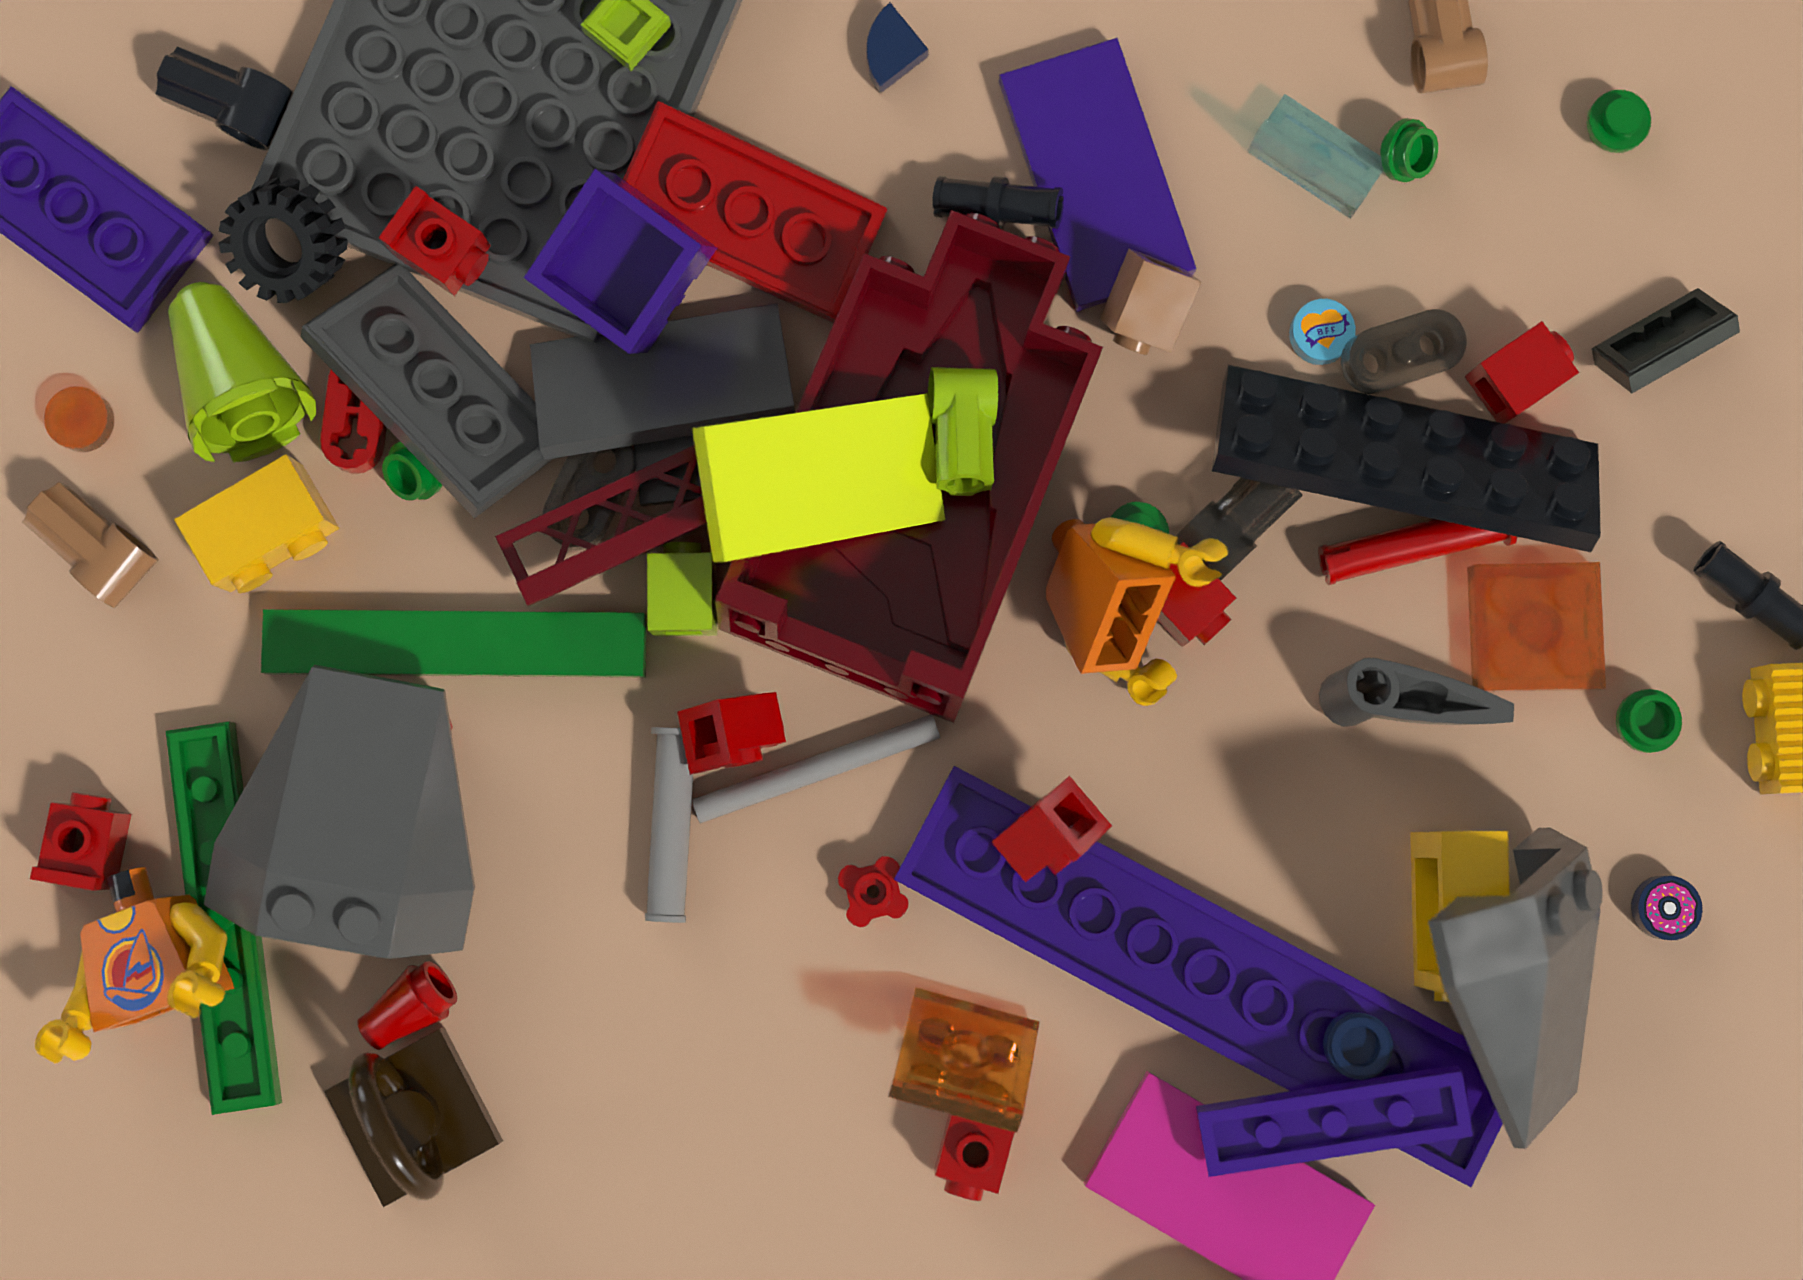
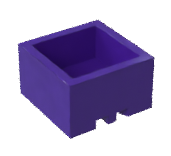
M594 169L524 276V279L627 353H648L668 323L667 318L674 308L680 305L686 296L684 293L692 281L699 277L717 250V247L616 174Z

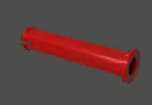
M1432 519L1328 546L1326 544L1318 547V558L1322 574L1325 576V581L1329 586L1339 581L1503 541L1506 546L1516 544L1517 537Z

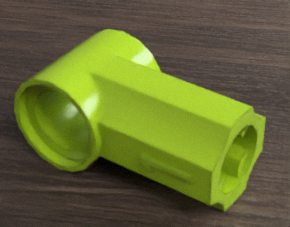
M931 367L928 382V402L931 423L935 425L937 489L949 492L952 496H973L976 493L991 490L994 483L992 426L995 425L998 409L997 372L995 369Z

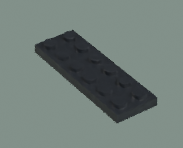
M1232 365L1227 367L1222 383L1212 463L1213 472L1586 552H1592L1601 536L1598 443L1274 375L1263 371Z

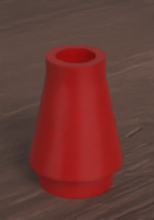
M425 961L420 966L409 965L373 1007L358 1018V1029L371 1047L381 1050L395 1040L447 1018L449 1008L457 1002L456 990L445 972L435 963Z

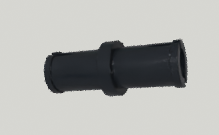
M939 176L934 185L932 207L934 209V216L938 218L949 217L951 210L963 215L969 213L984 215L994 220L1000 228H1003L1007 222L1049 226L1050 228L1058 229L1063 215L1064 196H1062V187L1046 188L1009 184L1007 177L994 176L991 182L947 179L946 177Z
M1718 541L1710 546L1697 561L1693 570L1694 573L1699 577H1703L1736 602L1735 610L1746 619L1757 618L1787 641L1793 649L1798 650L1802 648L1803 605L1780 588L1781 580L1769 571L1761 574L1729 550L1722 541Z

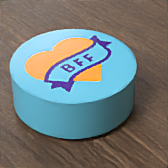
M1331 299L1313 300L1305 304L1291 322L1289 329L1291 346L1295 353L1308 363L1315 365L1333 363L1340 359L1351 347L1356 332L1355 322L1349 310L1341 303Z

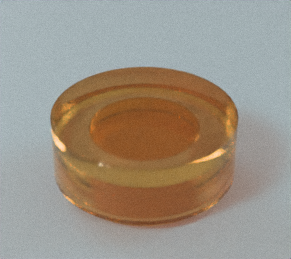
M80 386L68 387L57 392L48 402L44 413V424L49 436L59 445L76 452H89L101 447L111 436L115 423L114 413L109 402L96 392Z

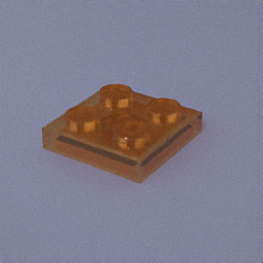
M1600 562L1473 564L1467 567L1472 686L1487 692L1606 689Z
M916 987L888 1097L1017 1133L1024 1115L1040 1021Z

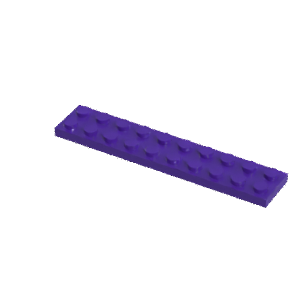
M953 766L894 878L895 881L1289 1091L1357 1081L1358 1079H1352L1339 1073L1329 1064L1323 1050L1324 1034L1329 1024L1336 1017L1347 1012H1363L1376 1017L1390 1032L1393 1052L1387 1067L1380 1074L1372 1078L1458 1065L1462 1070L1473 1136L1397 1149L1472 1187L1503 1123L1465 1036L1097 841L1080 858L1068 864L1056 875L1046 866L1025 882L991 842L1031 806Z

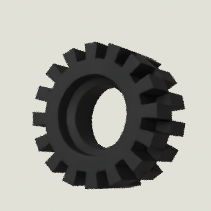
M280 178L259 185L240 196L237 201L231 203L225 211L229 217L220 221L219 232L230 235L219 242L220 252H232L234 259L225 264L231 274L241 269L245 277L239 284L246 290L258 284L260 288L257 297L266 301L277 295V303H288L294 298L299 301L331 280L335 276L334 273L341 269L345 261L339 255L347 250L348 239L336 238L335 236L346 228L341 217L331 221L327 214L336 206L329 198L318 204L315 198L320 190L311 184L299 191L300 180L289 178L281 183ZM269 219H279L295 232L302 249V256L298 262H289L273 250L265 230V225Z

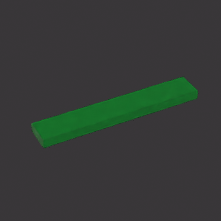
M263 609L261 673L268 675H308L313 665H320L367 675L646 678L647 615L645 613Z
M228 721L168 730L165 732L185 895H191L197 901L198 906L226 932L227 943L223 961L234 985V989L224 992V998L219 1004L211 1007L201 1002L199 1008L211 1113L216 1115L275 1106L282 1103L262 937L255 936L204 905L214 843L244 790L235 722Z

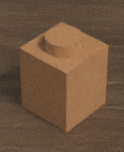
M1129 248L1100 320L1115 333L1113 342L1126 349L1148 355L1152 346L1172 353L1201 281L1185 269Z

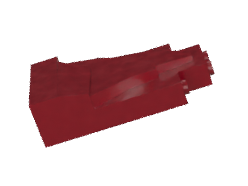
M951 210L924 276L914 273V269L909 264L898 258L881 256L878 259L868 254H863L796 413L926 393L928 395L931 367L995 369L998 376V409L995 425L992 426L993 486L991 490L982 491L973 496H952L949 492L941 490L945 513L944 521L732 560L715 599L719 630L954 723L1103 349L1102 346L1092 343L1091 338L1079 329L1070 326L1054 328L1045 324L1063 281L1070 256L1060 253L1053 243L1035 236L1022 238L1001 230L994 220L976 213L963 215Z

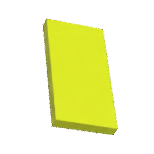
M927 393L693 428L713 562L732 561L945 520L942 492L940 489H937L935 444Z

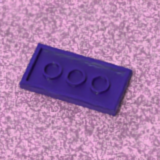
M1118 37L1000 74L999 84L1033 185L1046 188L1062 187L1064 207L1061 224L1058 229L1047 227L1053 244L1058 248L1059 252L1070 256L1064 277L1076 312L1107 302L1129 248L1185 269L1193 275L1197 268Z
M12 86L0 99V233L123 324L139 333L214 235Z

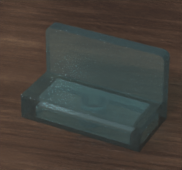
M1284 94L1269 118L1264 120L1247 150L1248 153L1349 219L1354 215L1383 172L1380 155L1286 94Z

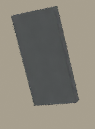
M394 264L302 326L301 338L474 519L553 460H544L539 447L535 401L404 267Z
M778 303L668 321L648 353L629 354L601 333L596 343L580 337H571L530 344L539 447L544 460L693 435V428L796 413Z

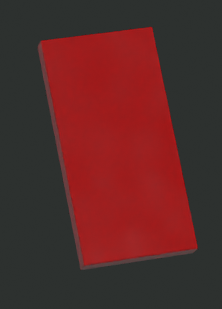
M660 101L655 106L623 179L717 247L707 266L832 323L835 322L864 253L869 254L888 210L883 205Z

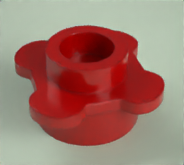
M882 856L877 859L875 864L861 868L850 864L840 871L838 883L840 887L846 890L850 905L846 916L854 926L865 927L874 918L888 915L891 918L897 919L906 913L909 902L907 897L900 893L898 882L894 880L900 866L892 857ZM871 885L877 886L880 890L879 895L875 898H871L867 894V889Z

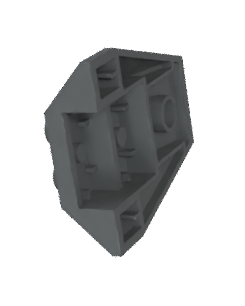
M313 665L214 843L204 905L255 936L385 959L463 951L475 882L445 689Z
M1550 827L1536 829L1513 849L1520 886L1509 896L1457 897L1429 921L1443 988L1513 1148L1526 1149L1578 1090L1600 906L1603 897L1602 882L1599 874L1592 870L1587 847Z

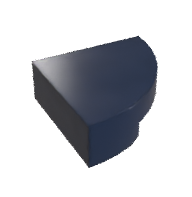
M891 2L875 18L867 40L869 74L880 94L924 61L929 53V49Z

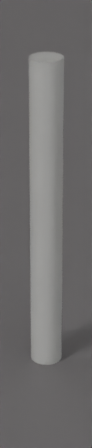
M931 714L692 799L694 810L699 822L703 823L939 739L940 735Z

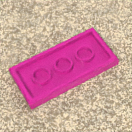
M1146 1071L1083 1183L1084 1186L1243 1280H1335L1375 1204L1304 1162L1209 1177L1196 1106L1205 1104Z

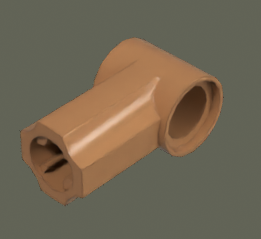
M1408 0L1415 36L1411 44L1410 65L1413 83L1417 92L1421 94L1484 84L1488 71L1487 46L1482 31L1472 26L1468 0Z
M61 482L47 490L41 491L27 506V514L22 523L72 566L69 572L75 580L99 600L113 608L118 606L158 561L156 555L135 536L116 523L110 524L93 506L89 505L75 491Z

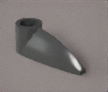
M1364 658L1329 675L1321 684L1319 691L1320 706L1325 716L1333 723L1343 727L1355 726L1371 718L1437 725L1510 723L1514 719V703L1497 695L1434 672L1378 658Z

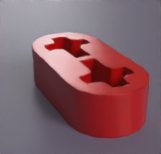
M330 370L320 437L321 449L326 459L340 470L351 474L365 473L374 468L381 460L385 447L387 427L361 400L360 406L355 407L356 395ZM357 418V434L367 440L368 443L366 449H355L353 459H348V453L338 447L339 439L350 438L353 419Z

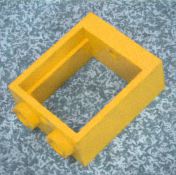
M1508 831L1410 832L1414 986L1434 991V1001L1450 1002L1443 988L1429 921L1457 897L1510 895Z

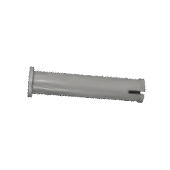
M651 727V734H657L648 900L645 921L686 922L684 914L693 774H689L681 729Z

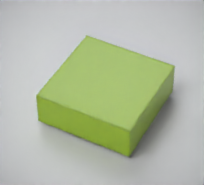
M601 0L580 25L583 33L632 71L671 26L669 16L649 0Z

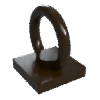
M445 1027L432 1032L386 1058L375 1053L360 1054L353 1060L350 1066L349 1078L324 1091L383 1207L407 1194L418 1200L434 1198L443 1186L445 1173L503 1142Z

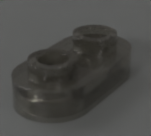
M1440 309L1426 310L1369 328L1351 338L1345 345L1341 355L1343 375L1354 389L1366 394L1382 393L1438 375L1453 368L1464 356L1467 344L1465 330L1454 315ZM1421 336H1426L1432 341L1434 347L1432 355L1426 354L1421 349ZM1365 353L1371 354L1377 360L1378 369L1376 373L1368 371L1364 366L1363 358Z
M632 445L568 456L545 502L543 514L636 471V457ZM602 453H612L616 456L615 467L607 473H600L595 470V460ZM626 492L607 501L620 505ZM597 505L587 509L589 515L588 523L583 528L575 530L573 537L595 545L606 534L616 513ZM567 519L548 528L566 534L569 526ZM551 537L559 545L562 546V540ZM570 544L568 548L571 550H585L573 544Z

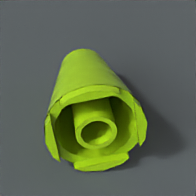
M196 282L187 285L178 292L176 298L169 306L168 314L187 434L194 452L205 461L215 462L212 453H229L233 463L268 455L291 443L300 435L296 424L306 413L311 422L316 415V401L309 387L227 288L207 282Z

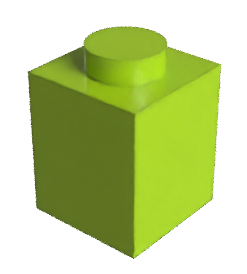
M670 542L663 544V553H647L648 631L654 637L717 636V610L715 602L717 597V562H713L712 552L702 553L700 543Z

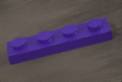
M1458 1065L1196 1106L1209 1177L1473 1136L1463 1073Z

